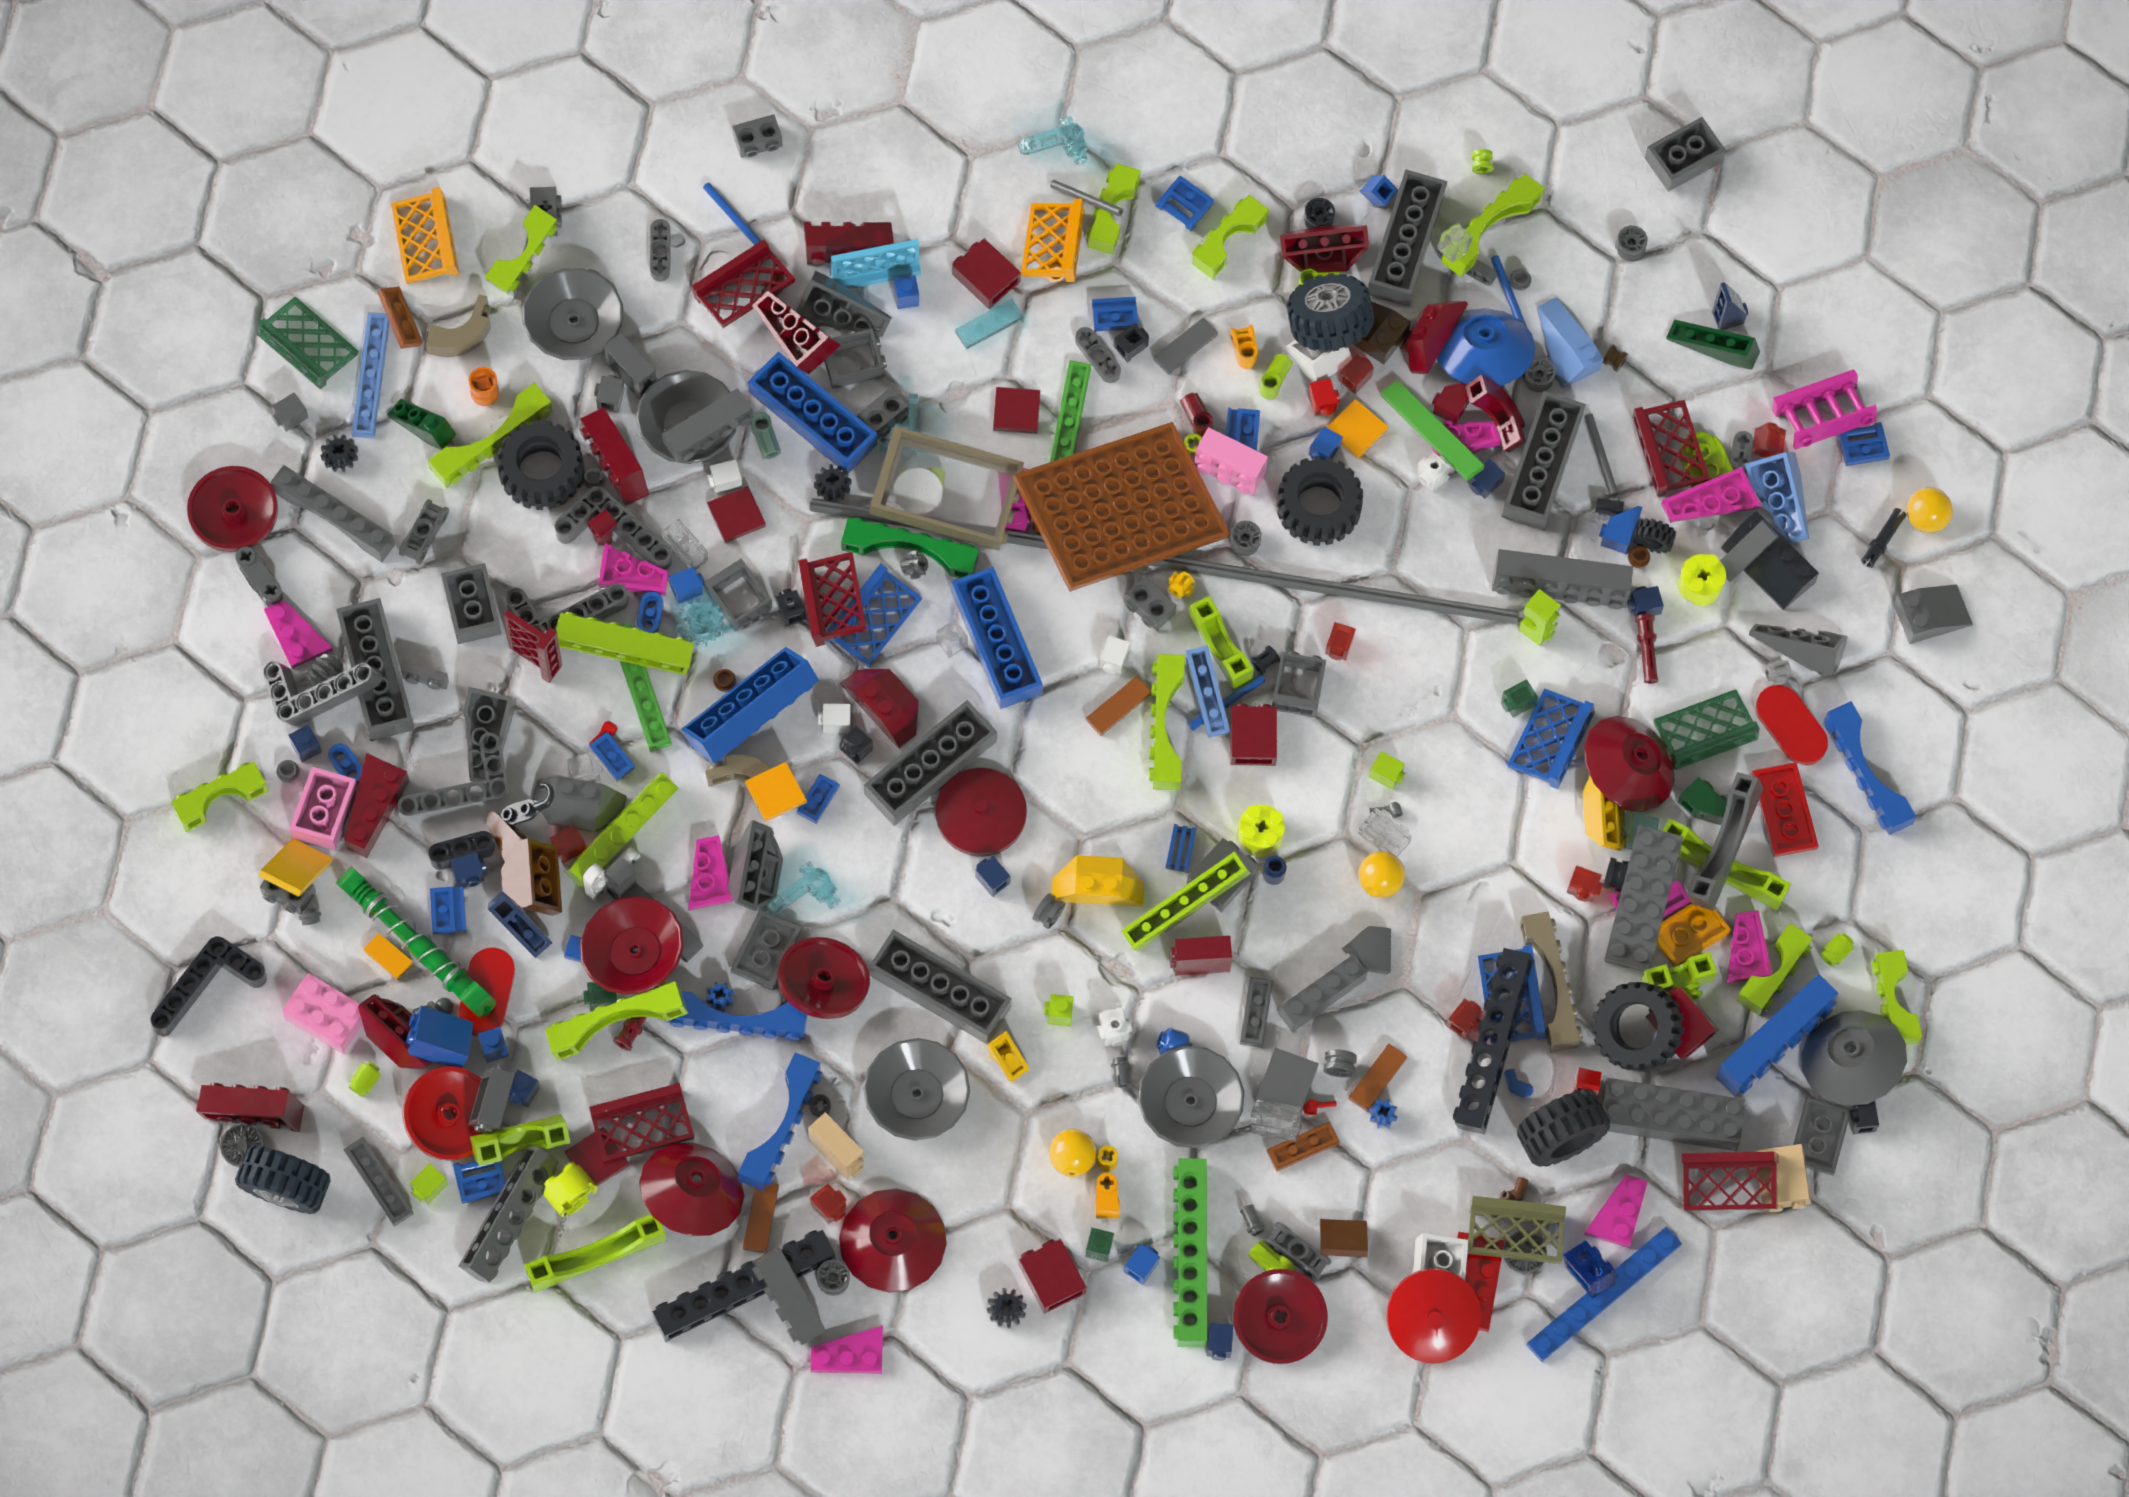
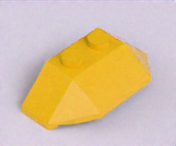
M1589 776L1583 790L1585 834L1600 846L1620 851L1633 837L1631 810L1623 809L1608 800L1593 784Z
M1077 855L1053 877L1052 894L1055 895V899L1070 903L1143 907L1144 883L1124 858Z

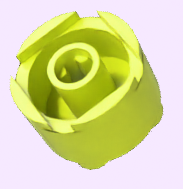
M1697 554L1690 557L1684 562L1679 576L1678 589L1684 599H1688L1698 606L1709 605L1715 602L1720 596L1726 581L1725 568L1718 557L1713 554Z
M1251 805L1240 818L1238 828L1239 843H1241L1247 853L1257 857H1265L1280 848L1285 830L1282 813L1268 805Z
M571 1162L564 1167L563 1173L557 1177H550L544 1183L546 1189L543 1196L563 1218L564 1213H567L569 1216L582 1208L589 1201L587 1196L591 1192L595 1194L598 1187L580 1165Z

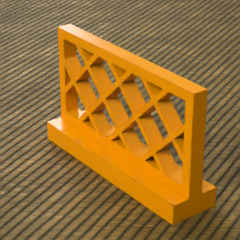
M434 188L432 193L391 203L406 283L409 284L448 273L451 276L460 274L446 196L441 188ZM431 201V207L427 213L418 209L422 202ZM406 206L411 208L406 218H403L398 213V208ZM415 212L424 216L418 225L410 222ZM428 219L435 222V226L430 232L422 228ZM407 224L415 228L409 238L402 234ZM419 231L427 235L421 245L413 241ZM432 238L438 241L439 244L434 252L425 248ZM410 244L419 248L413 257L406 254ZM423 251L431 255L425 265L417 261ZM437 258L442 261L443 268L433 270L429 266ZM414 263L422 267L418 274L410 276L409 270Z
M1073 199V203H1031L1021 269L1022 277H1065L1066 282H1075L1085 216L1082 199ZM1036 210L1048 213L1040 219L1035 215ZM1060 211H1069V214L1062 219L1056 215ZM1053 217L1057 223L1049 228L1045 222ZM1041 226L1045 231L1036 236L1033 230ZM1062 226L1066 229V232L1058 236L1054 231ZM1051 235L1055 240L1046 245L1042 240ZM1038 243L1042 249L1034 254L1030 248ZM1061 244L1064 249L1056 254L1051 250L1056 245ZM1048 252L1052 258L1043 262L1039 257ZM1034 261L1040 265L1036 269H1027L1028 265ZM1057 261L1061 264V270L1050 269L1049 266Z

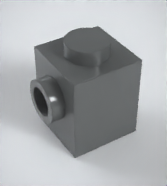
M614 375L601 377V381L596 383L594 396H597V409L604 407L606 411L619 413L625 390L623 379Z
M295 392L272 405L274 414L271 417L278 427L282 426L286 432L309 418L307 409Z

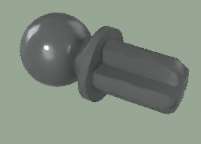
M440 998L436 1003L433 1001L428 1002L425 1007L450 1014L453 1010V1003L448 998ZM419 1008L413 1009L412 1014L417 1013Z

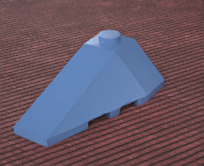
M1556 297L1538 306L1537 309L1545 336L1546 349L1549 359L1555 367V378L1562 389L1600 371L1603 363L1602 355L1559 299Z
M1785 452L1746 463L1750 484L1754 492H1757L1762 500L1764 508L1770 513L1780 534L1790 544L1809 539L1801 473L1796 453Z

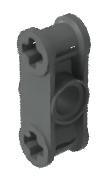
M427 499L408 536L402 542L399 555L410 557L420 565L425 559L438 531L445 523L449 514V508H442L433 504L432 500ZM429 529L427 534H419L420 530Z
M240 548L236 552L235 558L239 570L251 588L268 607L283 601L281 587L266 564L261 561L252 548Z
M1276 1222L1274 1225L1275 1229L1268 1238L1265 1237L1263 1239V1242L1273 1251L1290 1260L1293 1265L1302 1270L1309 1278L1318 1281L1320 1279L1319 1275L1326 1265L1329 1266L1332 1263L1331 1259L1328 1256L1320 1255L1319 1250L1293 1233L1286 1225ZM1299 1247L1302 1249L1303 1255L1296 1256L1292 1253L1291 1249Z

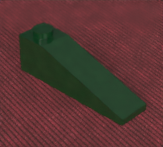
M1675 319L1666 337L1667 340L1732 366L1750 370L1753 369L1760 354L1754 337Z

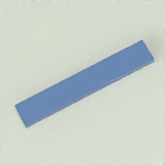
M368 312L352 437L375 439L390 327L388 317L384 313Z

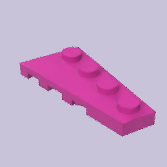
M1742 467L1661 501V505L1670 523L1760 509L1761 507Z

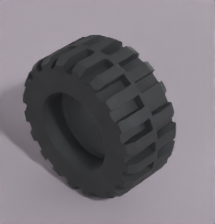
M539 420L532 421L533 424L528 426L524 423L520 425V430L513 429L509 433V439L504 438L501 443L502 448L498 451L497 465L501 485L504 486V491L508 496L512 495L514 502L517 504L523 502V507L530 509L531 506H536V510H543V507L549 506V509L556 508L555 504L560 502L563 505L568 502L567 497H573L577 493L576 487H581L583 482L584 462L578 440L574 439V435L570 431L565 432L564 426L557 424L556 427L553 426L551 421L539 424ZM535 452H550L561 459L562 465L560 469L549 478L533 479L520 471L522 461Z
M1313 456V460L1309 461L1308 458L1302 459L1300 465L1295 463L1290 467L1289 472H1285L1278 489L1277 514L1279 519H1282L1284 529L1290 528V535L1296 538L1299 536L1301 537V542L1306 544L1308 541L1314 542L1313 545L1320 546V542L1330 545L1333 544L1334 539L1341 541L1345 539V534H1350L1354 530L1362 510L1363 489L1360 488L1361 482L1359 478H1354L1355 472L1351 468H1344L1345 463L1340 460L1338 463L1333 462L1331 457H1326V460L1320 459V456ZM1324 487L1333 491L1339 497L1341 506L1333 513L1317 515L1307 511L1301 505L1299 496L1309 488Z
M1629 982L1616 986L1614 990H1609L1605 994L1604 1000L1600 999L1597 1004L1599 1009L1593 1013L1592 1017L1595 1019V1025H1592V1032L1596 1033L1594 1042L1600 1046L1601 1050L1599 1052L1603 1057H1608L1610 1063L1621 1066L1622 1069L1650 1070L1667 1063L1666 1060L1676 1054L1675 1049L1682 1044V1040H1680L1681 1034L1685 1032V1027H1682L1684 1015L1679 1012V1003L1672 999L1673 995L1668 991L1662 990V987L1646 982ZM1635 1004L1649 1007L1654 1012L1658 1023L1655 1039L1644 1048H1633L1627 1045L1619 1031V1021L1622 1013L1626 1008Z
M1590 1090L1574 1091L1570 1094L1562 1095V1097L1556 1098L1550 1103L1539 1107L1538 1110L1533 1111L1529 1117L1519 1124L1517 1137L1531 1163L1538 1167H1547L1564 1160L1566 1161L1600 1141L1610 1129V1119L1594 1092Z

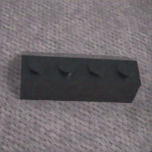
M1755 511L1739 525L1722 545L1721 549L1727 554L1765 519ZM1769 524L1779 537L1744 572L1782 610H1785L1816 583L1819 572Z

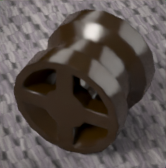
M1613 344L1605 354L1603 364L1612 366L1613 370L1618 372L1629 354L1625 351H1619L1618 347Z

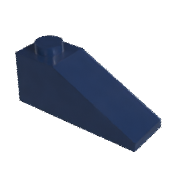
M1725 282L1720 283L1712 310L1718 329L1724 330L1743 325L1748 315L1746 303H1742L1740 295Z
M503 891L488 903V910L534 958H537L552 944L550 938L526 909L521 908Z

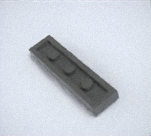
M364 1137L343 1149L394 1227L414 1215L413 1210Z

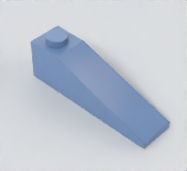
M1208 645L1186 650L1185 659L1208 738L1230 733Z

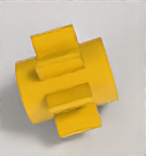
M1175 571L1169 577L1168 584L1170 586L1168 590L1178 599H1181L1183 596L1188 599L1194 593L1195 586L1193 584L1195 580L1185 571H1182L1180 574Z

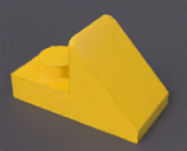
M1005 1031L987 1045L990 1059L998 1063L1008 1081L1013 1082L1030 1069L1008 1032Z

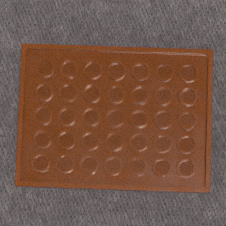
M1173 422L1016 473L1013 476V480L1069 592L1228 538L1230 535Z

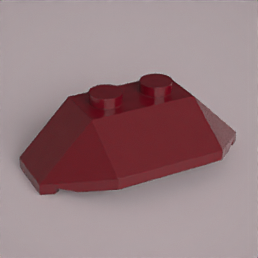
M1334 225L1300 229L1280 235L1281 256L1301 273L1307 269H1312L1317 273L1347 271L1369 248L1367 225Z
M1446 301L1429 304L1419 313L1400 346L1412 374L1429 373L1468 305L1466 301Z
M889 668L857 669L840 683L844 690L898 749L916 736L919 700Z
M376 994L371 995L358 1005L366 1036L399 1068L425 1069L434 1063L408 1054L409 1044L406 1043V1040L412 1028L409 1026L412 1014L403 1005L389 999L380 998Z

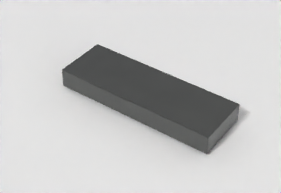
M1203 317L1156 354L1154 361L1169 375L1217 337L1218 332Z
M1762 520L1720 560L1726 571V579L1729 582H1732L1779 537L1765 520Z
M1250 977L1240 1039L1241 1045L1263 1048L1273 980Z

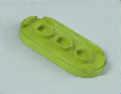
M1696 431L1695 434L1710 480L1733 471L1734 469L1721 441L1716 436L1707 434L1708 432ZM1686 446L1682 455L1693 460L1696 453L1695 450ZM1680 459L1681 464L1684 470L1686 471L1690 464ZM1694 466L1688 472V475L1694 478L1703 476L1701 470Z

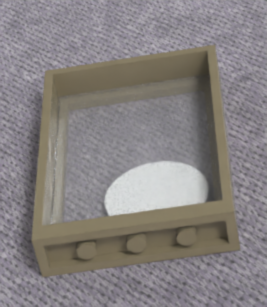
M894 426L869 514L999 550L1001 543L1006 544L1009 531L1005 530L1007 523L1012 524L1015 511L1011 510L1012 504H1017L1020 496L1013 476L1016 473L1025 471L1023 470L1024 462Z

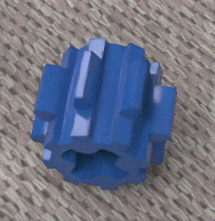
M715 982L713 988H707L709 997L706 998V1003L711 1004L712 1008L716 1010L719 1008L724 1012L726 1006L733 1005L731 997L734 995V991L727 989V983L718 985ZM721 994H724V998L720 997L719 1000L716 999V996L719 997Z
M1389 1099L1386 1102L1377 1100L1376 1106L1370 1107L1369 1110L1372 1113L1370 1122H1376L1378 1129L1381 1126L1389 1129L1391 1122L1397 1121V1116L1394 1115L1397 1106H1391ZM1382 1111L1384 1114L1388 1113L1387 1117H1385L1383 1114L1379 1115V1112Z

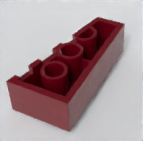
M366 753L344 838L347 850L368 858L409 783L406 770Z
M210 1083V1085H201L196 1112L208 1120L235 1123L236 1119H239V1122L251 1126H256L257 1122H261L273 1129H280V1125L289 1126L291 1131L300 1132L305 1105L285 1087H276L274 1090L259 1085L254 1086V1088H246L240 1084H232V1087H227L220 1083Z

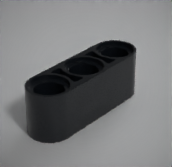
M479 831L435 843L428 851L430 863L433 868L444 870L452 867L451 859L476 852L479 860L488 858L495 851L494 838L487 831ZM482 841L490 843L484 848L478 846ZM460 847L467 848V851L463 854L456 852ZM438 853L445 854V857L441 860L434 858Z

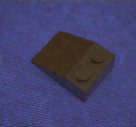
M1371 301L1374 313L1373 326L1366 337H1362L1360 342L1357 344L1353 343V345L1384 365L1407 336L1411 321L1395 310Z

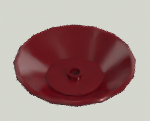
M1617 715L1600 720L1589 731L1584 745L1585 765L1593 784L1608 800L1623 809L1644 812L1658 808L1669 798L1675 781L1673 760L1665 743L1653 729L1636 719Z
M639 895L618 898L601 907L586 924L580 941L581 963L590 979L604 990L622 995L644 993L665 982L677 968L684 949L683 929L674 912L656 899ZM633 949H639L637 953H632Z
M673 1143L655 1151L643 1165L639 1180L642 1201L653 1218L669 1230L687 1236H711L728 1228L740 1215L745 1197L742 1182L738 1181V1172L732 1163L716 1150L696 1143Z
M897 1188L875 1191L857 1201L845 1216L839 1235L841 1257L851 1274L869 1288L888 1293L911 1290L929 1280L941 1265L947 1245L944 1222L935 1207L917 1193ZM896 1233L897 1237L890 1239L889 1234Z

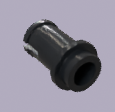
M1619 498L1618 501L1597 499L1596 512L1614 513L1616 515L1623 512L1624 501H1620Z

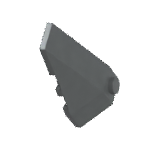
M816 270L796 311L817 327L826 326L832 327L834 330L841 331L845 329L855 332L873 329L874 336L878 335L879 337L883 336L892 319L891 316L844 285Z
M1755 624L1749 631L1751 637L1822 676L1834 675L1837 671L1848 639L1846 635L1818 630L1817 635L1808 634L1805 632V629L1797 628V630L1788 632L1781 626Z
M472 687L468 688L464 705L470 781L475 782L486 779L480 749V738L483 734L487 732L495 733L500 739L503 752L517 698ZM487 736L483 740V745L487 749H493L497 744L493 736ZM496 758L490 759L487 764L488 769L496 772L500 761Z

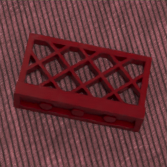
M763 239L693 284L692 291L699 304L702 303L720 326L725 328L754 309L752 305L764 295L755 293L757 286L768 287V291L776 295L796 281L794 276L774 255L768 243ZM769 258L772 260V268L761 267V264ZM748 272H756L754 280L743 279V276ZM759 274H771L770 281L758 280ZM775 274L785 275L787 278L782 282H773ZM729 284H738L736 292L725 291V287ZM741 285H753L752 293L740 292ZM712 295L719 296L718 303H709L706 299ZM723 296L735 297L734 304H722ZM739 298H750V302L747 305H737ZM721 309L732 310L731 315L724 320L720 316Z
M1685 400L1643 409V407L1634 408L1633 422L1657 497L1666 495L1667 491L1701 484L1710 480ZM1681 407L1683 416L1680 420L1669 415L1672 409ZM1657 413L1663 419L1657 425L1650 421L1648 415ZM1666 419L1677 424L1673 432L1662 428ZM1680 426L1689 431V436L1686 440L1675 435ZM1658 431L1669 436L1665 445L1656 441L1655 436ZM1672 438L1683 444L1679 452L1668 447ZM1686 446L1695 450L1696 455L1693 460L1682 455ZM1665 451L1675 456L1671 465L1662 461L1661 457ZM1678 459L1690 464L1685 472L1674 467ZM1694 466L1701 470L1703 476L1694 478L1688 475V472ZM1671 471L1682 476L1679 482L1669 483L1668 475Z
M848 552L808 562L807 558L798 560L810 631L815 646L825 645L824 641L867 631L853 553ZM849 560L850 565L845 571L837 568L840 562ZM825 566L829 569L822 577L816 574L815 568ZM833 571L841 575L836 583L827 580ZM846 578L853 581L848 590L840 586ZM824 583L832 587L826 596L819 592ZM836 590L845 594L839 602L831 599ZM849 597L857 601L852 609L844 606ZM827 602L835 606L830 614L822 611ZM840 609L848 613L843 621L834 617ZM852 616L860 619L861 624L851 627L847 623ZM831 621L839 625L835 631L826 633V627Z
M507 609L504 613V620L510 649L539 667L542 679L550 683L562 667L557 632L549 627L546 633H543Z
M680 1083L589 1107L604 1163L666 1147L673 1143L695 1139ZM680 1102L681 1110L677 1116L666 1111L669 1104ZM653 1108L660 1112L655 1122L643 1117L648 1109ZM663 1114L674 1120L669 1130L658 1125ZM632 1115L637 1118L632 1128L620 1123L624 1116ZM609 1121L615 1125L608 1135L599 1129L598 1123ZM640 1121L652 1126L646 1136L635 1131ZM677 1122L687 1127L688 1134L678 1136L672 1133ZM617 1127L629 1132L623 1142L612 1137ZM655 1128L666 1134L662 1141L655 1142L649 1138ZM632 1134L643 1139V1142L637 1148L627 1145ZM609 1140L620 1145L617 1153L606 1154L605 1147Z
M1775 1151L1682 1153L1684 1211L1778 1209L1777 1164H1779V1154ZM1771 1167V1177L1764 1183L1756 1174L1762 1168ZM1722 1168L1728 1175L1718 1184L1710 1175L1716 1169ZM1726 1168L1734 1169L1731 1172H1729ZM1739 1168H1745L1751 1173L1742 1184L1733 1176ZM1689 1169H1699L1704 1176L1694 1184L1689 1179ZM1730 1177L1739 1185L1731 1195L1722 1188ZM1753 1177L1763 1185L1754 1195L1744 1187ZM1708 1178L1716 1187L1706 1196L1698 1187ZM1689 1183L1693 1186V1188L1690 1191ZM1765 1188L1772 1194V1204H1762L1756 1199ZM1720 1189L1728 1198L1721 1205H1715L1710 1198ZM1743 1189L1751 1198L1745 1204L1739 1205L1733 1198ZM1697 1190L1705 1199L1699 1205L1690 1206V1195ZM1730 1201H1732L1735 1205H1727V1204H1728Z

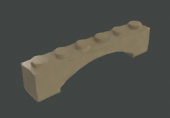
M1549 911L1522 916L1520 927L1524 944L1532 945L1540 955L1549 971L1554 987L1555 1014L1553 1023L1548 1024L1546 1028L1550 1052L1578 1048L1580 1040L1583 1039L1580 1026H1576L1577 1010L1575 1004L1571 1005L1570 1001L1572 989L1570 983H1566L1564 976L1567 975L1565 962L1560 959L1559 953H1562L1560 941L1556 940L1554 932H1556L1555 920L1550 918Z

